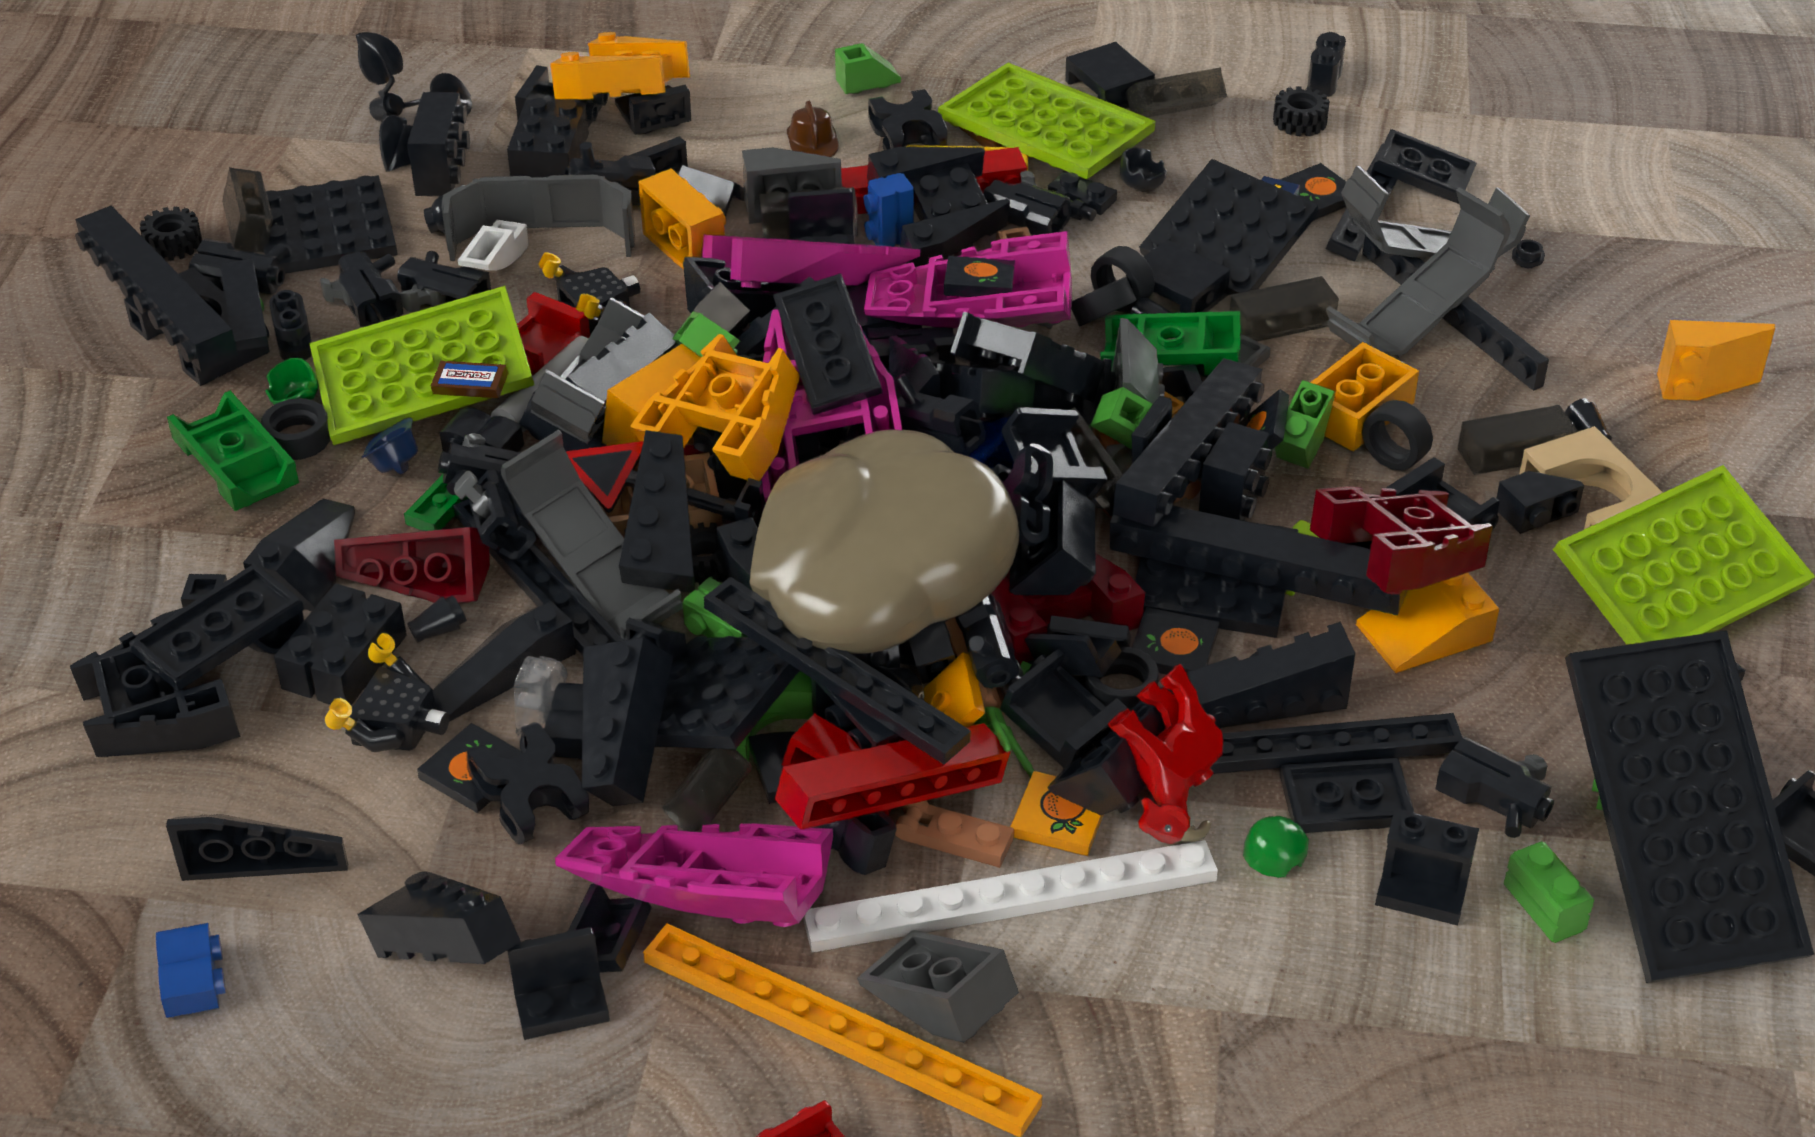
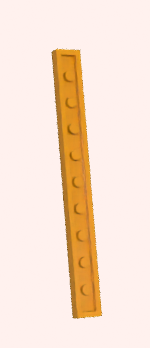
M668 923L665 924L643 951L644 963L1017 1137L1023 1136L1042 1107V1095Z

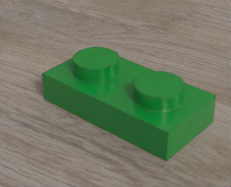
M442 474L404 513L405 524L422 531L441 530L455 516L453 505L469 498L465 496L461 500L457 495H451L447 491L448 484L443 483Z

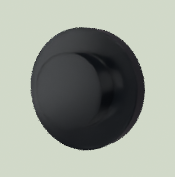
M1521 240L1512 251V259L1523 268H1533L1544 262L1545 253L1543 246L1535 240Z

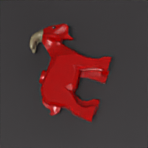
M1178 664L1174 666L1170 673L1159 680L1164 686L1160 689L1157 683L1153 681L1136 695L1143 703L1155 706L1161 713L1166 729L1157 737L1145 729L1134 710L1130 711L1128 708L1119 712L1108 723L1111 730L1126 739L1134 756L1139 775L1156 801L1155 804L1148 797H1144L1141 800L1144 813L1138 821L1139 828L1158 841L1171 845L1197 842L1204 839L1211 828V822L1208 820L1203 821L1197 829L1194 825L1190 826L1186 802L1189 788L1192 785L1194 787L1199 786L1207 781L1214 774L1210 767L1223 754L1222 731L1215 724V717L1203 710L1199 703L1196 689L1190 682L1183 666Z

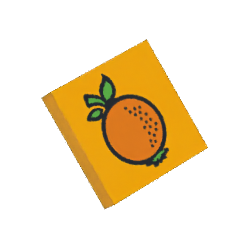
M1033 771L1010 826L1014 828V838L1088 856L1104 815L1096 814L1051 793L1047 787L1057 776Z

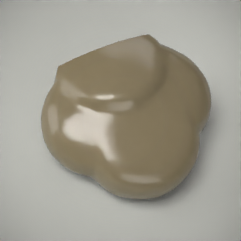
M911 430L875 431L844 442L823 456L803 462L784 472L779 477L767 499L758 527L751 565L750 585L755 593L771 603L778 618L793 635L799 639L804 637L812 641V645L824 650L827 647L847 651L852 655L883 651L904 643L930 624L946 621L964 614L995 590L1006 577L1017 552L1019 527L1016 512L1010 495L1002 481L992 469L972 457L954 453L944 442L925 433Z

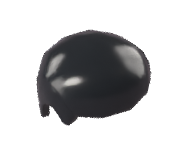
M1135 147L1126 149L1122 153L1120 176L1129 187L1140 191L1154 190L1166 179L1167 170L1164 167V161L1154 162L1150 150Z

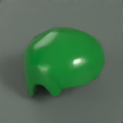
M289 358L272 368L266 376L269 390L266 389L265 391L273 405L288 399L302 398L313 400L319 388L314 370L302 358Z
M1278 815L1268 816L1258 820L1250 828L1244 843L1243 857L1249 866L1259 873L1283 878L1287 876L1294 866L1301 867L1304 863V859L1308 854L1309 838L1302 827L1291 819Z

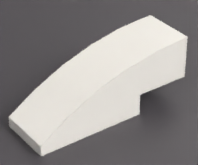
M496 220L492 227L483 225L459 257L458 265L490 271L506 268L515 262L529 246L527 224Z

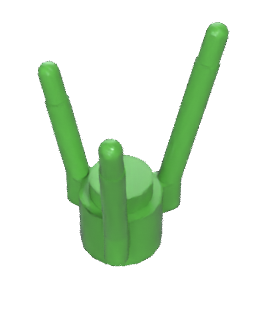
M992 706L984 708L985 714L974 725L985 723L997 736L1004 751L1009 752L1012 749L1031 778L1035 770L1016 741L1011 727L1006 725L1002 711Z

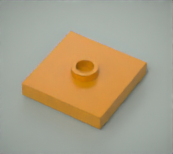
M964 652L924 688L925 702L964 727L972 726L985 714L979 681L975 676L970 656Z

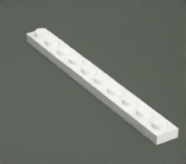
M1206 840L811 908L803 917L811 952L813 953L903 937L913 930L926 933L1217 881L1218 870Z

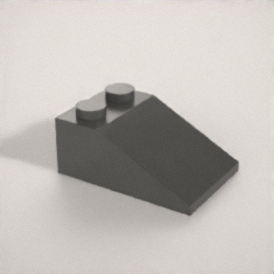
M775 147L742 150L744 201L749 224L789 220V193L842 189L841 159Z
M914 930L857 978L860 986L932 1035L963 1043L972 1038L978 1029L995 1014L1001 1012L1005 1005L1019 993L1003 949Z

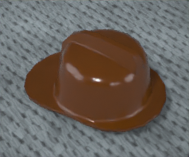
M806 101L805 108L798 109L793 113L791 124L787 128L790 147L792 151L832 157L838 151L839 142L831 116L827 110L813 107L810 101Z

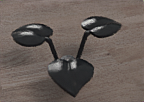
M362 32L355 35L358 44L360 69L369 82L376 85L387 83L382 90L378 91L380 97L370 102L369 111L376 121L381 122L379 129L380 152L385 171L389 172L410 164L407 143L412 126L407 125V119L399 117L403 109L419 105L421 99L403 102L399 95L388 93L395 83L393 75L403 70L401 52L396 44L387 37L377 33ZM441 73L432 79L430 92L460 93L461 105H466L467 115L470 113L472 108L471 95L459 78L450 73Z

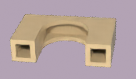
M1595 426L1524 449L1519 474L1533 471L1578 480L1584 485L1605 489L1622 501L1587 513L1584 529L1663 493L1653 481L1649 480Z

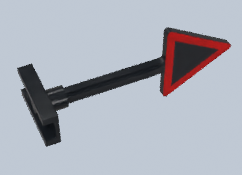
M643 441L566 451L580 480L606 512L610 513L613 511L625 487L630 486L634 488L637 472L634 470L640 460ZM748 478L738 500L730 497L723 499L687 487L688 505L720 514L723 519L733 522L752 517L757 528L759 527L764 510L763 484L761 481Z

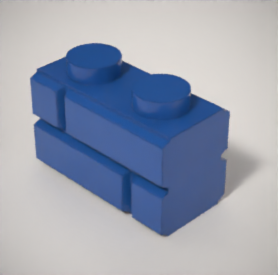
M897 173L889 175L887 178L881 177L869 180L868 194L864 195V205L869 213V221L864 222V230L867 238L873 240L878 246L895 247L896 244L900 245L902 226L914 223V187L904 174Z

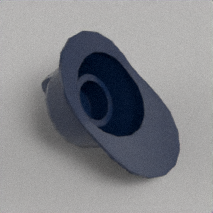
M405 418L386 430L381 431L368 443L361 458L366 457L381 473L393 470L399 474L405 473L409 469L408 461L418 452V446L411 431L413 419Z

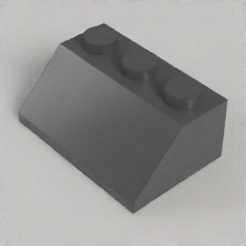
M1120 318L1112 372L1116 374L1113 391L1124 387L1154 404L1159 396L1164 397L1165 386L1161 384L1163 363H1158L1157 349L1128 319Z

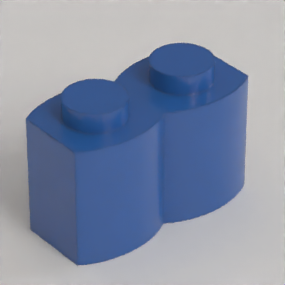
M208 923L156 932L159 988L166 1018L219 1008L218 995L226 993L223 969H216L215 961L223 960L219 934L211 936Z

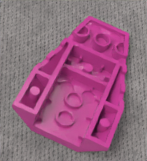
M1068 232L1001 239L991 242L992 248L977 252L975 246L961 250L962 255L959 257L1015 260L1012 292L975 297L945 296L944 281L948 259L943 260L942 255L930 257L929 264L915 267L914 263L911 262L872 272L869 275L864 307L865 315L900 323L958 328L963 311L976 317L1011 327H1026L1030 324L1047 322L1055 324L1064 320H1071L1072 272Z
M751 823L740 824V831L720 832V824L702 825V832L678 831V825H663L655 833L641 834V826L586 827L555 857L556 866L594 884L641 901L684 912L732 918V921L744 924L757 920L769 921L779 927H787L799 924L823 892L833 841V829L811 827L800 830L797 826Z

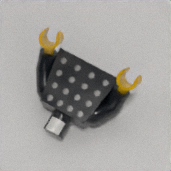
M545 252L542 255L538 264L545 277L555 278L558 301L575 307L579 312H584V315L589 320L590 335L597 326L611 297L630 307L629 297L640 293V285L634 275L619 280L606 267L585 272H575L564 265L560 266L561 259L549 252Z
M385 633L380 634L377 638V644L382 649L375 643H372L368 648V657L375 663L385 662L388 666L386 668H378L353 708L345 699L336 698L329 706L330 710L325 716V724L328 728L339 730L344 727L346 729L345 734L351 737L353 745L363 746L374 753L392 749L413 750L425 732L444 735L449 725V714L436 710L433 689L401 656L396 658L392 654L395 642L390 635Z

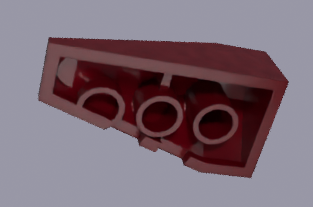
M473 527L334 540L337 577L388 589L430 602L437 601L441 596L447 598L451 595L456 598L458 603L476 602L490 568L489 547L482 543L478 529Z

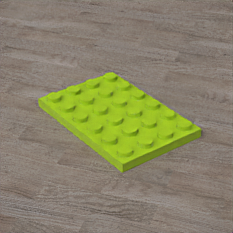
M1011 63L1004 64L938 107V112L943 120L949 122L952 126L973 132L976 136L980 135L1002 144L1003 147H1019L1020 152L1028 155V157L1048 163L1051 167L1075 173L1084 179H1089L1120 157L1126 149L1134 147L1155 132L1156 123L1155 120Z
M506 286L309 343L323 407L328 415V431L333 445L384 431L405 418H412L414 422L491 399L433 394L430 385L440 361L506 365L509 374L500 396L535 386Z
M1724 465L1558 541L1553 549L1626 645L1715 632L1809 585L1815 578L1810 569Z

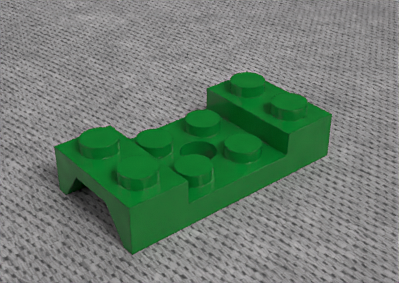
M1240 311L1105 316L1106 343L1104 352L1100 354V359L1102 361L1104 358L1111 359L1112 366L1120 318L1128 319L1157 349L1158 363H1163V365L1204 364V375H1210L1223 358L1240 363L1242 334Z
M231 390L223 394L215 413L197 421L188 423L174 414L167 416L172 439L187 456L194 455L216 481L220 495L234 511L248 507L255 502L299 484L295 461Z

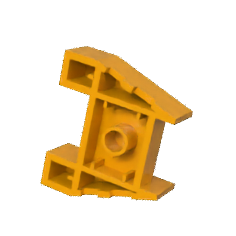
M615 32L600 33L598 38L589 42V56H579V52H566L561 54V58L550 63L555 99H593L598 93H609L610 97H621L622 93L660 94L665 93V83L669 80L690 77L686 41L616 36Z
M718 334L700 351L702 357L687 371L683 368L680 369L673 376L675 382L664 393L657 391L648 399L630 428L640 441H644L646 430L682 435L684 447L698 426L722 432L712 450L730 476L760 481L778 453L800 375L783 349L778 348L769 363L737 356L724 335Z

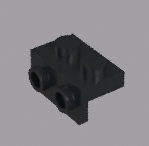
M591 884L568 931L588 927L593 928L599 972H623L652 907L649 902L632 897L610 899L602 886Z

